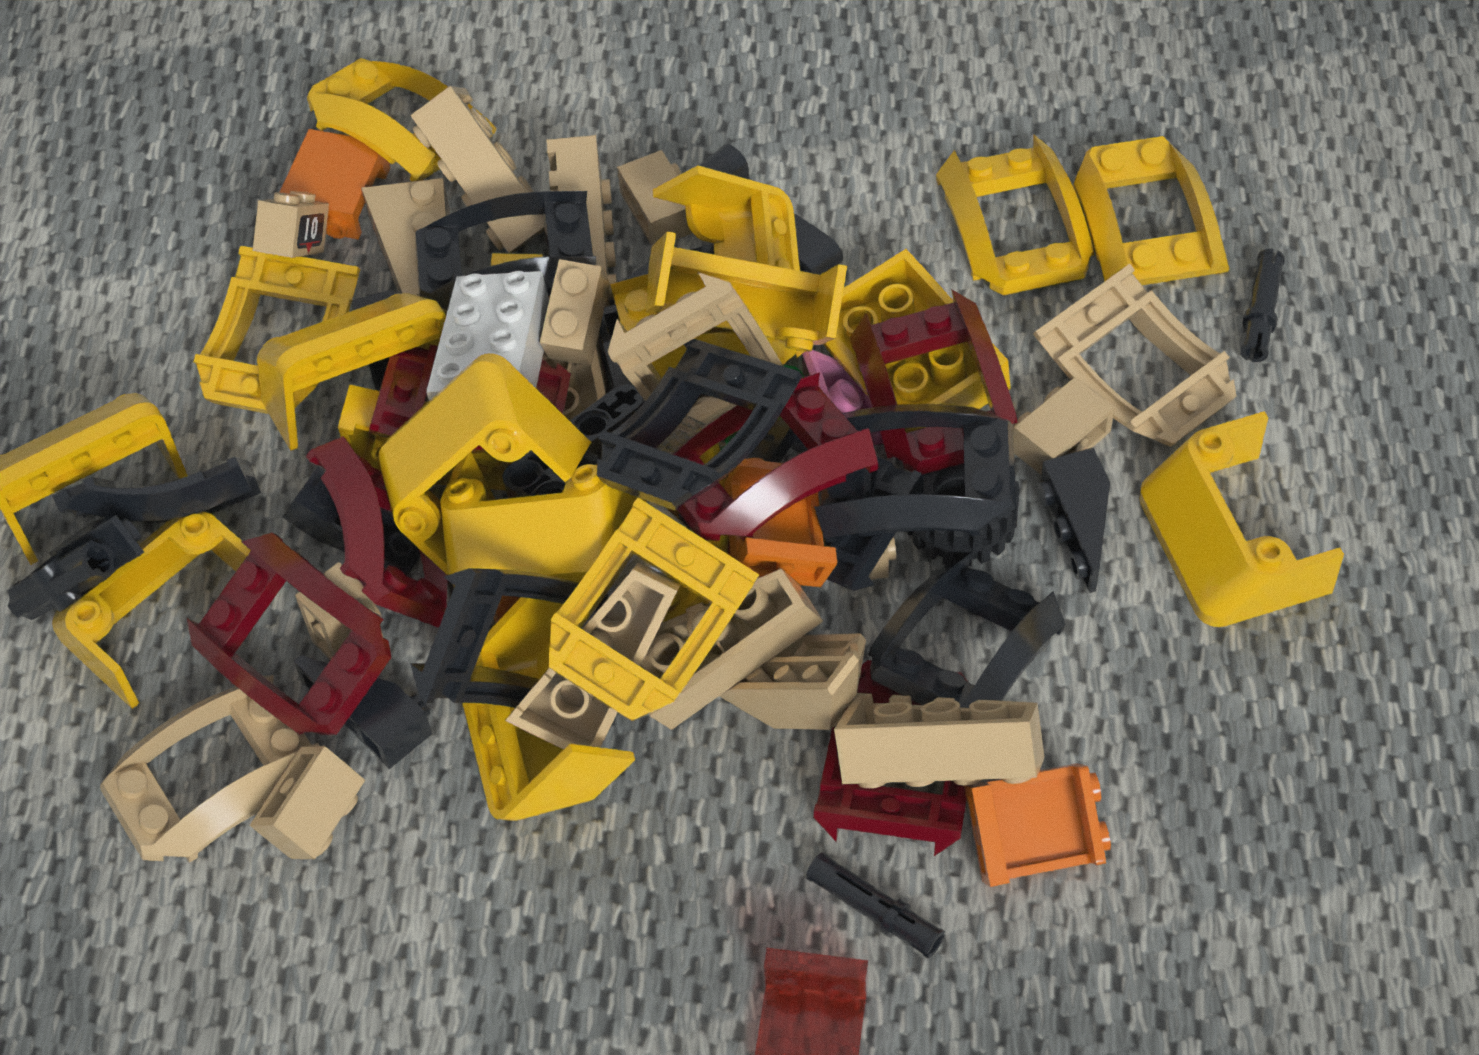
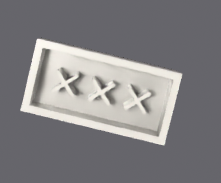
M514 271L511 273L486 275L470 274L456 277L426 391L429 401L472 361L486 353H493L504 357L536 388L544 353L539 342L549 304L542 271Z

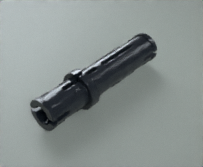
M1264 249L1259 252L1257 257L1258 263L1250 307L1245 311L1242 321L1245 334L1240 354L1247 361L1250 357L1251 348H1254L1252 362H1262L1268 358L1270 336L1277 326L1278 317L1275 313L1285 257L1284 254L1277 251L1275 262L1272 263L1274 249Z
M824 852L818 854L810 864L806 873L808 881L817 884L846 905L878 924L882 934L890 938L896 936L922 953L926 958H930L936 953L943 942L945 931L910 910V903L901 898L898 900L893 899L828 857Z

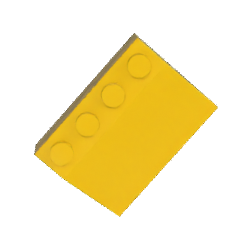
M904 249L844 287L836 338L823 345L868 396L857 358L849 339L865 313L868 315L870 324L873 325L890 318H898L924 311L933 306L953 303V299L907 249ZM967 342L885 364L897 405L946 404L980 409L988 404ZM993 344L1008 390H1010L1008 359ZM925 427L905 428V432L909 433Z

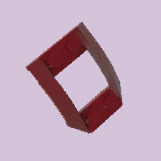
M951 289L953 303L933 306L924 311L898 318H890L873 325L870 324L868 315L865 313L850 336L851 347L855 352L872 408L897 405L885 364L967 342L990 406V410L985 412L1009 420L1012 424L1018 423L1001 365L975 302ZM925 427L909 433L905 432V428L880 431L887 459L896 457L903 461L904 468L910 472L915 470L926 474L964 463V431L961 428Z
M430 344L429 350L415 347L390 356L368 433L389 438L423 407L438 346ZM542 359L536 389L563 414L571 373L558 363L556 368H553ZM480 445L471 451L472 453H488Z
M820 372L801 378L780 414L781 418L808 450L766 474L735 500L718 483L702 495L676 509L695 534L704 540L720 541V535L739 536L744 542L746 537L753 538V534L759 528L795 503L823 489L845 482L846 474L866 468L869 473L878 470V460L869 428L861 431L855 429L819 387ZM738 405L734 406L698 430L672 454L704 465L699 457L721 440L740 430L753 410Z
M344 436L311 449L306 457L309 462L319 465L326 470L321 480L334 501L341 521L345 545V562L339 569L343 575L359 580L364 587L361 592L374 604L439 628L447 605V579L443 577L447 576V574L420 549L424 578H420L417 581L407 577L394 566L389 565L387 568H384V534L380 507L391 512L392 510L381 470L373 467L367 460L357 455Z
M271 532L241 541L251 550L200 623L187 618L191 644L237 688L295 732L301 735L303 732L337 735L392 658L389 641L382 637L380 624L384 619L335 584L298 552L292 550L277 534ZM286 581L352 630L300 704L278 689L236 653Z
M867 660L861 667L857 693L872 694L873 703L884 704L890 703L889 698L891 696L901 695L871 679L870 666L872 660ZM957 672L964 677L965 681H967L962 672ZM911 700L912 705H921V704H919V703H917V702ZM836 726L832 727L820 782V792L817 804H815L813 818L835 842H837L839 829L935 842L934 856H936L961 839L967 802L964 785H958L954 783V780L945 781L943 794L941 795L885 786L862 788L858 784H842L834 731Z

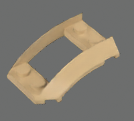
M1128 264L1040 327L1033 335L1070 380L1076 377L1114 406L1113 418L1138 434L1172 447L1237 397L1234 379L1230 381L1227 360L1230 357L1225 351L1222 353L1217 352L1189 331L1165 307L1152 290L1149 292L1145 290L1132 274L1135 269L1131 264ZM1127 320H1130L1145 338L1191 375L1143 412L1116 393L1080 355Z
M699 273L705 285L704 288L697 292L683 295L676 304L657 315H649L641 319L636 327L627 331L620 321L616 320L608 354L614 363H618L624 375L645 401L662 379L652 362L726 320L750 356L783 366L758 323L730 282ZM711 396L700 398L695 402L679 426L671 433L669 439L673 442L683 435L686 439L690 438L700 428L736 405Z
M274 675L263 676L273 684ZM235 686L192 705L146 735L121 757L100 784V790L142 860L164 861L163 856L186 857L190 863L197 859L198 853L214 840L257 814L301 747L319 746V743L312 745L304 732L302 735L295 732ZM231 715L263 766L227 785L180 820L147 764L186 736Z

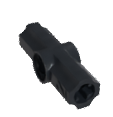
M93 540L84 543L67 554L62 550L7 590L9 594L7 606L17 618L26 617L30 620H34L55 607L58 611H62L82 597L90 588L95 587L102 581L104 582L116 571L114 567L116 555L107 543L100 544Z

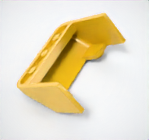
M697 165L652 189L654 198L685 205L686 219L690 231L698 239L713 243L714 255L800 271L794 209L790 198L780 188ZM713 327L703 334L735 331Z
M666 232L651 248L646 300L647 314L657 315L676 304L683 295L697 292L704 288L705 285L699 273L730 282L764 335L770 338L786 340L785 347L788 349L812 352L813 345H821L836 338L847 271L846 265L838 264L819 275L674 247L676 233ZM727 320L715 326L716 328L734 331Z
M410 293L394 294L379 302L268 340L257 356L261 398L263 405L290 451L298 448L293 392L415 347L429 350L430 344L438 346L446 319V314L440 305L434 300Z
M486 353L472 361L394 432L381 447L378 460L396 526L448 575L440 500L429 490L430 487L478 445L493 458L503 462L517 461L532 450L566 482L572 477L591 441L509 361L500 355Z
M139 393L120 395L115 400L6 454L0 455V511L30 565L38 562V559L14 515L15 512L155 442L178 480L188 476L165 419L158 408L145 396Z
M1265 411L1197 431L1144 479L1140 489V505L1195 614L1203 623L1213 627L1228 626L1332 594L1344 557V553L1339 547L1296 560L1290 547L1279 538L1262 536L1248 541L1245 540L1211 473L1259 458L1268 422V416Z
M470 452L456 464L440 500L448 575L468 568L504 569L538 573L580 583L616 529L620 527L632 509L637 497L608 487L598 478L597 465L587 464L574 471L572 477L566 482L562 493L496 500L472 452Z
M202 511L197 514L171 519L139 544L144 551L143 554L116 569L104 582L102 581L95 587L90 588L82 597L62 611L57 610L52 620L53 629L61 643L133 709L139 704V701L122 668L96 643L109 633L117 621L198 555L212 550L234 571H237L251 550L241 542L240 538L210 513Z
M521 597L490 629L475 666L489 667L540 679L549 668L550 620L563 604ZM462 703L488 808L495 819L518 821L592 801L635 761L634 753L631 751L569 744L565 749H562L505 721L515 709L513 707Z

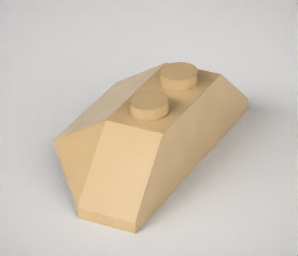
M861 633L804 635L725 691L720 697L774 729L830 730L838 724L846 711L845 709L857 695L866 639Z

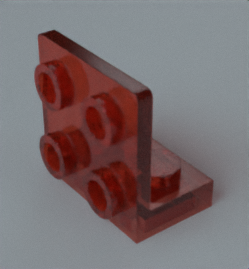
M767 948L764 961L765 993L755 1055H859L868 992V960Z

